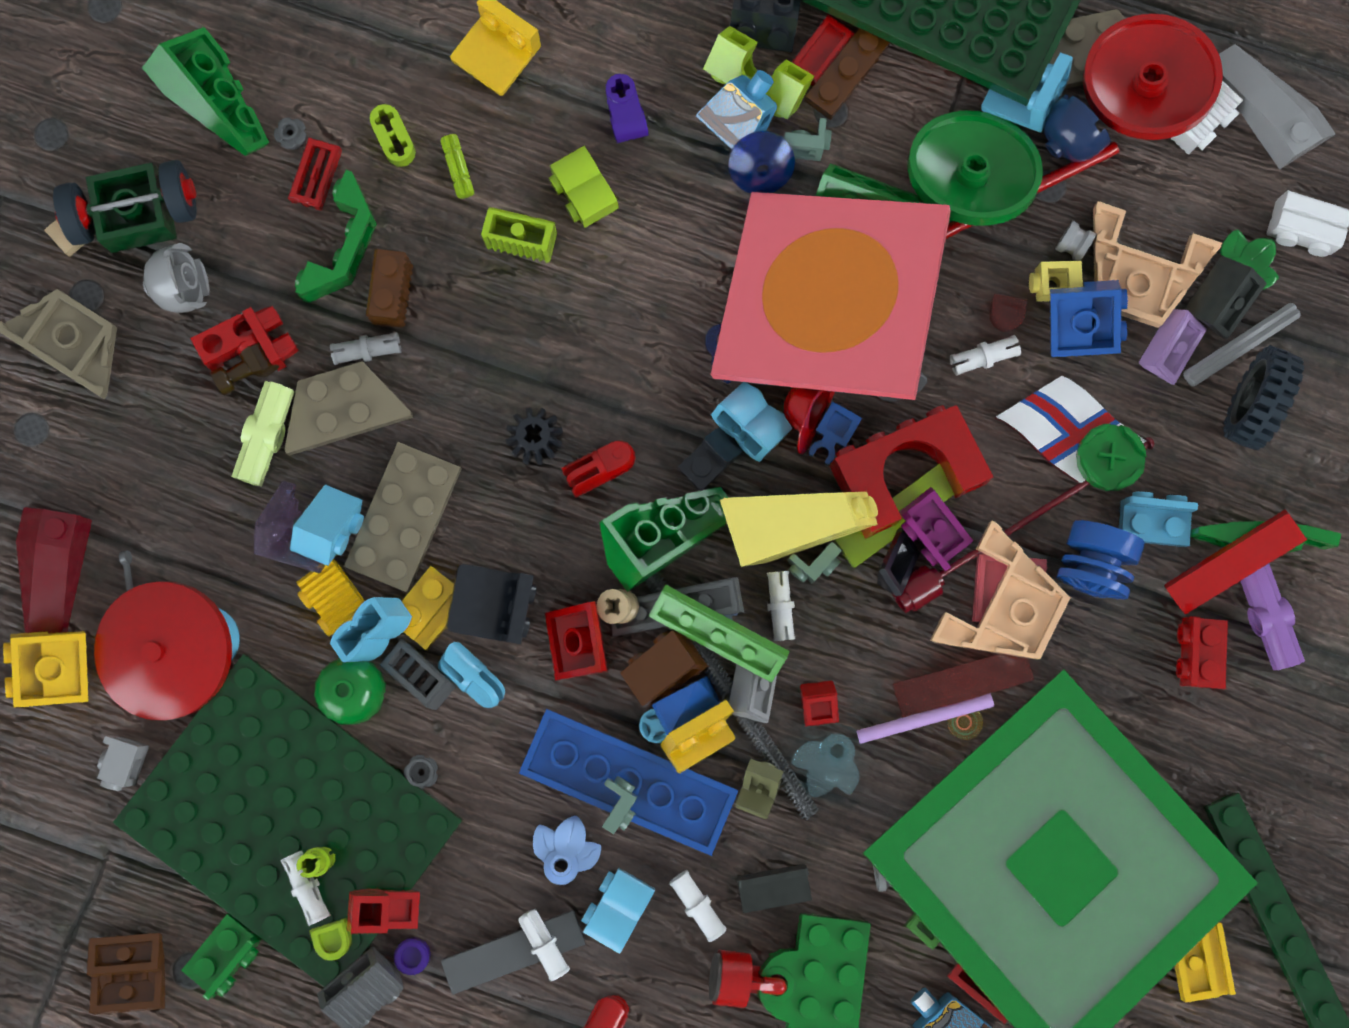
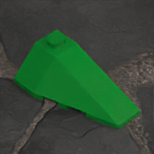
M205 27L160 43L142 69L166 97L244 156L269 144V140L253 108L246 105L241 95L243 87L240 81L234 80L228 69L230 61L227 54Z
M721 487L686 493L684 496L677 498H660L654 502L640 505L638 503L628 504L599 523L607 565L627 592L727 525L720 500L729 497Z

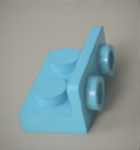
M1132 492V496L1121 500L1119 529L1130 532L1149 544L1178 547L1190 546L1192 512L1198 510V503L1187 502L1188 497L1181 495H1167L1166 500L1153 498L1154 494L1150 492Z

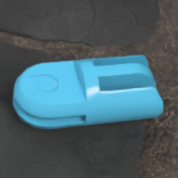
M460 642L449 644L438 662V669L456 684L460 690L466 692L485 708L497 706L504 699L505 688L501 681Z

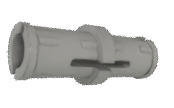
M398 332L369 338L367 335H361L358 340L330 344V351H333L331 357L334 365L361 359L368 362L372 361V357L402 352L401 346H399Z

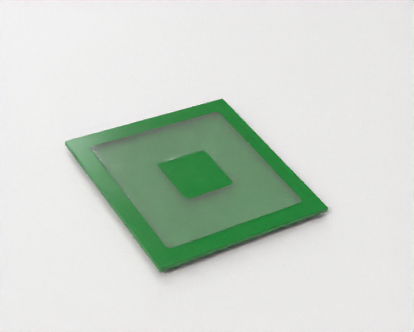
M1064 669L862 852L1013 1028H1113L1258 884Z

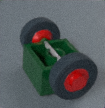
M179 160L163 162L159 165V169L153 163H147L87 176L85 178L90 199L89 204L82 189L76 183L60 184L53 191L55 216L69 243L72 245H82L92 242L96 231L97 241L111 253L177 239L174 221L177 223L192 221L197 215L195 186Z

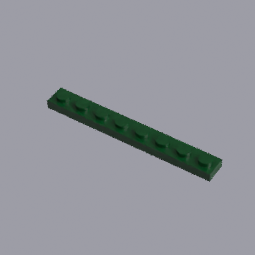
M1234 792L1203 806L1220 842L1258 882L1246 895L1309 1027L1349 1028V1019L1240 794Z

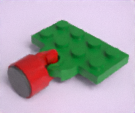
M800 913L796 947L780 949L769 954L768 959L762 966L752 965L750 953L718 950L713 956L710 968L709 998L714 1005L745 1008L748 1004L750 993L758 994L762 1006L776 1019L786 1022L785 1028H858L871 923L863 920Z

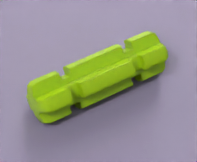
M456 134L443 136L440 141L456 195L459 199L471 197L474 195V189L469 179V172L458 136Z

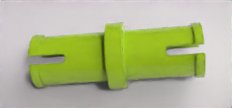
M327 847L312 848L298 859L296 864L297 871L303 870L300 875L305 878L319 877L334 865L335 854L330 855L329 852L332 850Z

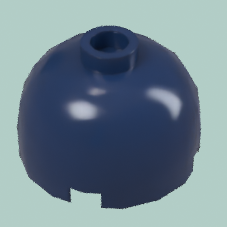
M1065 94L1053 105L1045 119L1044 134L1048 139L1045 147L1056 159L1063 156L1065 159L1074 162L1090 160L1104 150L1111 140L1105 128L1101 132L1097 129L1095 123L1099 120L1098 117L1086 104L1073 95L1068 99V94Z

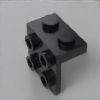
M734 0L730 26L757 41L756 47L792 53L801 0Z
M468 564L459 565L456 571L446 622L447 630L464 635L521 644L522 638L527 637L530 626V619L526 617L528 604L533 603L536 595V584H533L534 575L508 573Z

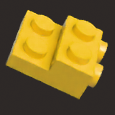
M85 631L50 634L48 632L11 634L10 642L3 643L4 664L11 663L12 677H5L6 698H13V708L88 702Z

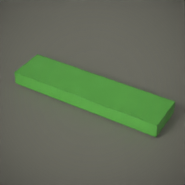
M668 585L664 586L649 614L650 618L771 683L788 658L789 651Z

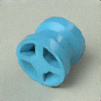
M654 709L645 712L639 723L642 736L649 742L661 743L667 736Z

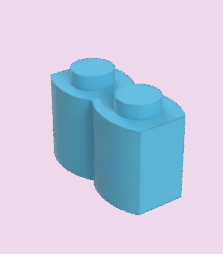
M747 382L741 383L711 414L716 424L729 436L735 438L742 450L758 462L792 430L785 415L781 411L769 406L761 391Z
M370 598L358 607L352 621L342 624L335 631L330 644L342 662L372 661L384 652L390 639L399 636L405 631L412 616L399 598Z
M618 868L615 874L608 871L598 889L604 893L598 905L590 903L581 922L586 924L583 933L620 954L655 892V888Z

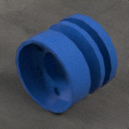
M1075 520L1070 530L1067 545L1080 552V555L1062 556L1061 562L1070 568L1058 569L1056 578L1084 594L1099 598L1128 599L1130 589L1121 583H1132L1134 576L1121 568V565L1139 564L1145 545L1144 540L1130 532L1110 525Z

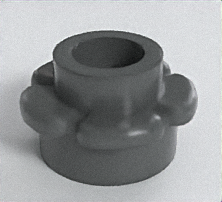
M284 118L278 122V128L274 130V138L285 149H298L305 143L307 134L304 130L306 127L299 119ZM288 131H293L292 135H287Z
M416 755L405 766L404 776L410 784L420 789H424L425 786L431 787L438 778L436 774L438 770L437 763L430 757L425 758L424 755ZM420 769L425 771L423 776L418 773Z

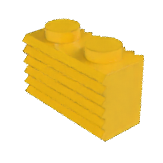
M335 559L331 561L329 566L321 563L296 582L301 589L297 593L298 597L308 609L312 607L316 609L321 617L317 620V623L328 637L333 635L342 624L352 621L354 613L365 601Z

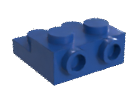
M1119 280L1083 282V287L1050 289L1051 357L1121 353V341H1127L1126 321H1121V310L1127 309L1128 296L1127 289H1121Z

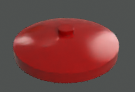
M1164 14L1136 15L1110 26L1092 45L1083 72L1084 93L1089 106L1096 116L1118 133L1143 140L1172 138L1196 127L1212 110L1223 80V69L1219 53L1208 36L1193 24L1178 17Z
M178 582L142 584L122 594L105 612L95 637V666L106 692L120 707L129 713L149 720H171L184 717L200 710L222 688L229 673L232 659V641L229 627L216 604L196 588Z

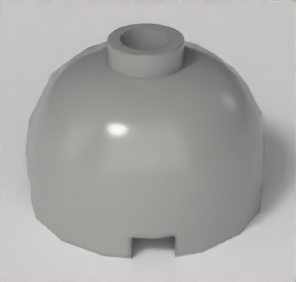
M183 243L164 247L154 252L145 264L143 287L146 294L159 307L174 313H184L204 307L207 302H203V297L209 295L210 290L208 276L203 263L199 258L193 260L188 253L192 249Z

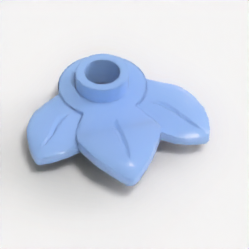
M572 816L564 820L557 827L556 831L541 824L534 831V853L544 862L545 876L553 884L566 885L572 882L578 872L594 867L600 857L601 845L594 842H585V827L578 816ZM561 860L565 861L568 864L567 869L564 872H557L554 869L555 863Z

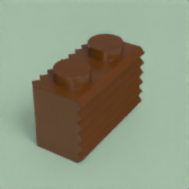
M376 249L374 252L366 316L374 325L403 328L406 325L404 323V320L407 319L405 316L407 310L405 308L409 306L406 301L409 300L407 295L410 291L408 288L411 287L409 282L412 280L410 275L413 274L411 269L414 266L405 252Z

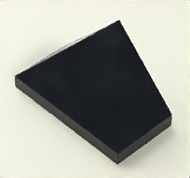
M898 528L880 566L877 584L896 597L903 594L920 555L916 545L903 528Z

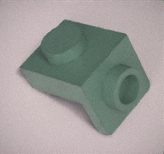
M831 542L810 566L806 565L793 553L787 560L791 565L788 570L800 582L804 583L808 580L812 584L822 573L828 577L841 563L836 557L842 550Z
M617 776L615 781L608 777L604 783L606 787L621 796L602 826L613 835L618 827L625 831L636 814L630 810L638 797L632 793L635 786L620 776Z

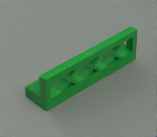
M832 163L823 173L816 196L924 203L916 194Z

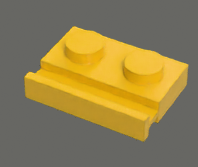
M432 566L427 569L402 600V603L412 616L404 633L427 651L446 629L454 586L453 582Z
M1218 922L1175 965L1180 998L1185 1003L1217 998L1221 995L1236 994L1221 922Z

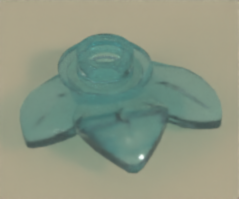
M843 734L829 735L823 742L808 741L793 755L792 765L808 770L806 784L811 797L825 795L835 786L844 793L851 795L859 782V770L853 762L855 747L853 742ZM836 744L843 747V754L838 758L833 757L831 754V748Z

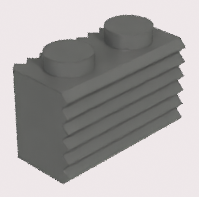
M371 947L318 992L317 996L321 1011L340 1028H362L369 1023L375 1012L379 1011L382 1006L394 1002L404 986L398 969L385 959L379 951Z

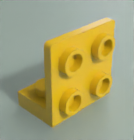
M478 0L477 6L480 18L452 52L450 58L453 63L498 95L503 96L540 49L538 29L497 0Z

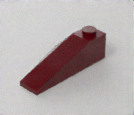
M23 507L16 538L25 633L48 632L50 634L68 631L92 524L91 519L64 512Z

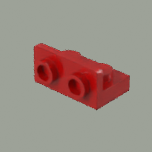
M1196 616L1182 618V623L1177 631L1178 643L1181 644V658H1178L1176 664V675L1180 678V686L1226 689L1228 620L1203 619Z

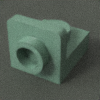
M820 118L817 135H811L805 130H794L791 133L785 132L781 157L821 161L823 150H829L832 130L826 129L827 118Z

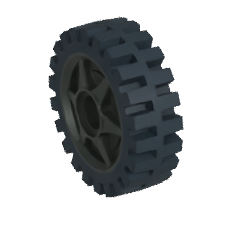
M1272 345L1265 347L1262 352L1258 353L1256 360L1251 362L1249 370H1246L1242 376L1243 380L1238 384L1236 394L1232 396V404L1228 407L1226 413L1228 416L1224 420V437L1253 450H1260V448L1266 446L1267 441L1270 442L1274 432L1277 433L1280 429L1281 421H1285L1288 415L1287 410L1292 408L1295 401L1293 397L1298 394L1300 389L1298 385L1302 382V372L1304 371V361L1301 357Z

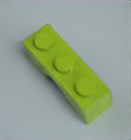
M731 26L727 27L718 34L703 70L710 73L711 77L721 84H727L730 80L741 75H745L751 80L757 72L752 57L758 42ZM786 59L775 69L771 76L774 83L766 94L777 104L774 116L788 120L798 110L814 75Z

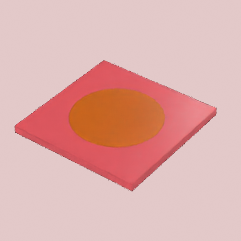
M751 192L711 369L713 379L916 400L950 218V205Z

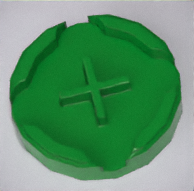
M1102 424L1091 429L1079 443L1076 452L1077 467L1083 478L1093 487L1104 491H1120L1134 484L1144 472L1146 448L1140 437L1128 427Z

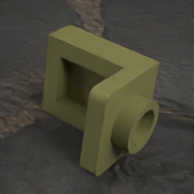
M750 759L735 807L760 818L767 819L778 794L784 771L777 769L771 763Z

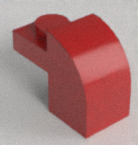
M380 889L350 891L347 931L351 934L388 933V929H418L420 892L382 891Z

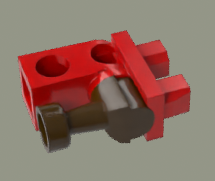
M273 306L257 312L250 307L242 311V314L236 315L190 338L204 365L211 370L210 375L214 383L224 396L235 390L234 383L253 374L259 377H266L276 370L280 371L286 368L287 365L284 361L299 351L288 332L274 340L270 337L268 332L284 324ZM239 355L242 361L226 371L223 368L225 366L224 363Z

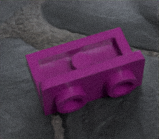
M932 487L899 511L902 518L906 521L901 527L913 542L918 538L925 546L921 553L933 567L939 563L947 571L951 568L947 561L973 542L972 538Z

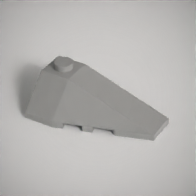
M1236 44L1219 53L1223 69L1222 81L1243 99L1237 106V109L1279 169L1336 134L1318 107Z

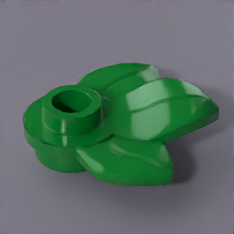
M1238 229L1226 237L1220 249L1221 256L1252 267L1267 283L1263 290L1271 287L1279 279L1278 274L1269 267L1276 255V245L1272 239L1259 238L1248 242Z

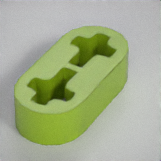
M387 104L378 105L370 113V123L391 164L397 167L407 166L413 161L416 153L410 136L394 107ZM385 115L391 119L390 124L393 128L388 133L385 126L381 124V117ZM399 140L400 145L404 148V155L398 156L392 141Z

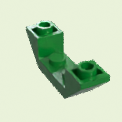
M345 170L342 179L339 178L336 181L332 195L340 211L354 215L355 218H350L346 225V240L342 249L338 248L334 254L332 261L333 270L308 261L305 269H301L297 274L295 292L303 301L308 303L353 283L377 225L353 172Z

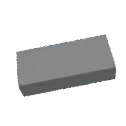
M736 664L729 704L734 711L732 714L768 723L777 675L771 683Z

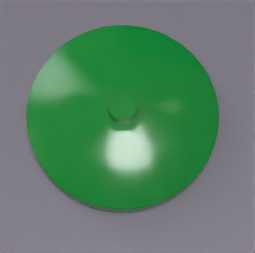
M980 111L951 112L928 122L915 136L907 163L911 185L924 203L950 205V220L975 226L1004 223L1022 214L1035 199L1043 176L1041 156L1030 137L1010 121Z

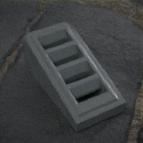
M402 638L379 664L426 708L437 710L457 686L437 666ZM408 653L410 657L403 664V666L399 670H397L395 666L400 662V660L405 656V654ZM418 662V663L420 664V666L415 670V672H414V673L411 675V677L408 679V678L406 677V675L410 672V670H411V669L415 666V664ZM429 672L431 675L419 688L417 684Z

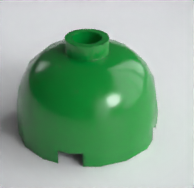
M339 658L331 661L321 670L315 682L314 696L318 708L328 719L339 724L357 725L370 720L380 711L384 700V693H386V684L382 672L372 662H342Z

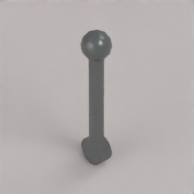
M126 550L119 553V561L123 565L126 590L128 591L133 588L130 568L132 555L130 551Z

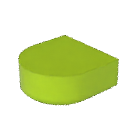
M346 918L309 930L316 953L325 960H337L350 949L352 938L351 933L347 931Z

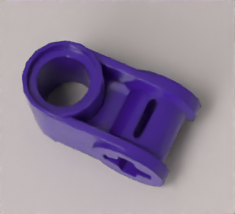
M625 74L611 76L606 83V95L616 144L649 136L642 106H640L633 79ZM622 90L625 97L619 98L616 91Z

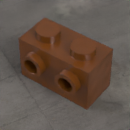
M674 630L665 631L656 637L653 641L654 646L646 652L634 655L628 661L629 666L620 672L642 707L653 708L652 704L677 692L708 667L690 639Z

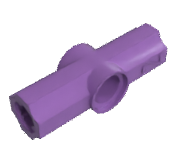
M1267 564L1241 580V584L1250 606L1247 611L1249 623L1254 633L1261 637L1274 671L1299 665L1305 659L1292 627L1295 625L1293 609L1288 600L1281 597L1271 567Z

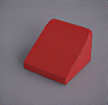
M833 681L800 685L805 727L839 722L837 691Z

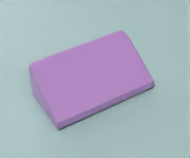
M1174 309L1163 325L1157 330L1141 357L1139 364L1144 369L1174 385L1207 329L1188 310Z

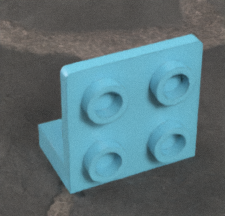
M1060 52L1054 65L1050 63L1047 65L1037 89L1029 100L1028 106L989 89L981 104V110L1042 133L1045 119L1049 115L1050 109L1059 100L1069 81L1073 57Z

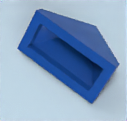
M707 676L652 704V707L668 735L673 730L721 702Z

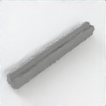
M1288 303L1184 371L1183 376L1185 380H1187L1190 386L1198 385L1300 318V311L1295 304Z

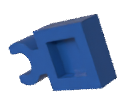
M832 402L815 431L823 436V438L811 446L809 456L813 457L819 448L825 449L828 457L824 464L828 466L835 457V444L845 448L862 418Z

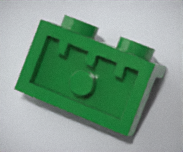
M228 913L181 971L206 991L202 997L207 1001L217 995L223 997L237 981L233 975L240 966L246 969L257 957L260 951L256 947L262 939Z

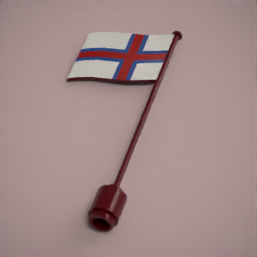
M1060 376L996 416L995 419L1004 422L1017 431L1048 463L1079 484L1003 532L1007 536L1011 535L1090 485L1083 478L1077 467L1076 452L1080 441L1091 429L1102 424L1124 426L1109 414L1085 389L1064 376ZM1140 437L1145 448L1151 450L1154 447L1155 443L1152 438ZM974 549L950 565L951 568L947 571L943 569L938 572L934 567L929 569L923 565L911 573L903 594L897 597L892 594L893 598L903 612L917 611L943 594L942 586L945 585L943 577L982 552Z

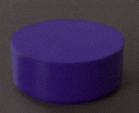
M416 937L407 938L402 941L394 952V963L397 969L406 975H416L422 972L429 964L431 958L430 948L427 943Z

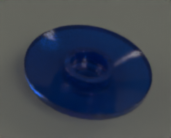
M770 131L753 132L741 138L732 148L728 160L729 172L734 183L748 193H772L783 187L791 178L795 167L794 152L788 141L779 134ZM760 165L769 166L766 171H757Z

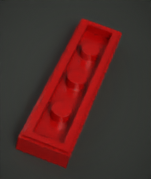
M1285 509L1170 580L1164 586L1184 615L1307 539Z

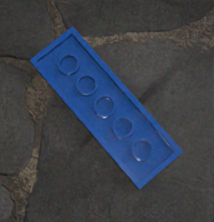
M549 709L545 710L519 771V774L610 813L621 796L606 787L604 783L608 777L615 781L616 777L620 776L635 786L632 793L638 796L630 809L636 813L631 822L710 856L713 854L738 793L737 789L690 769L678 773L671 761Z

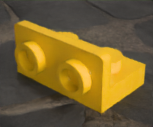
M727 700L673 730L662 741L660 745L678 773H682L735 740V735L726 722L734 712Z

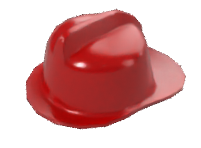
M792 387L784 402V415L787 421L800 432L797 446L799 454L803 455L811 445L821 418L834 396V391Z

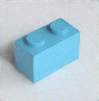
M324 485L294 524L290 550L329 566L336 554L341 556L344 553L349 536L352 533L357 534L364 520V516L360 514L363 500Z

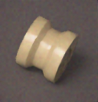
M610 589L600 595L596 607L598 615L606 623L623 624L632 621L636 617L639 603L637 597L631 591ZM613 601H614V603H615V610H614V611H612V610H613V603H612Z

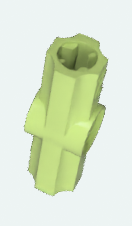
M264 382L254 414L249 415L244 423L241 433L243 445L231 477L262 487L273 453L279 451L285 437L286 429L284 422L295 393L293 389L274 382Z

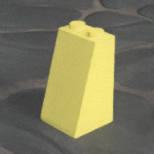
M867 492L733 497L720 500L741 567L769 563L793 553L795 554L878 525L875 518L878 515L877 506L871 496L868 497Z

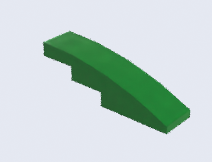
M1265 521L1229 522L1200 526L1191 529L1190 538L1225 547ZM1297 524L1307 540L1287 553L1302 550L1303 544L1323 550L1338 547L1342 533Z

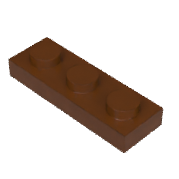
M859 28L806 95L805 102L831 120L883 55L890 42Z

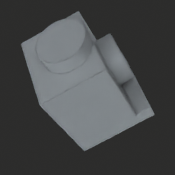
M118 735L105 736L103 743L108 744L109 747L102 752L98 760L97 767L100 771L97 779L102 780L100 786L115 791H121L122 787L135 786L149 745Z

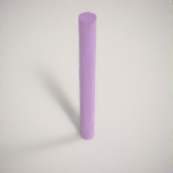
M991 693L860 729L856 732L859 742L862 744L994 707Z

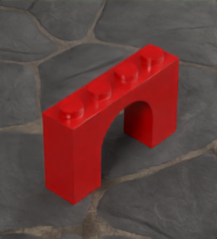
M944 405L938 406L927 412V418L918 422L914 418L906 420L896 426L897 431L885 435L884 431L879 432L866 439V445L855 449L854 445H850L835 453L836 458L831 463L830 468L841 491L867 492L868 497L871 496L876 503L878 515L875 518L878 525L861 530L865 539L896 526L902 519L887 489L883 475L886 458L897 451L913 449L926 453L933 458L937 464L941 465L953 490L955 499L985 486L994 478L957 405L948 409Z

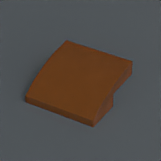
M161 933L89 939L87 975L92 977L90 1014L98 1015L165 1009V961Z

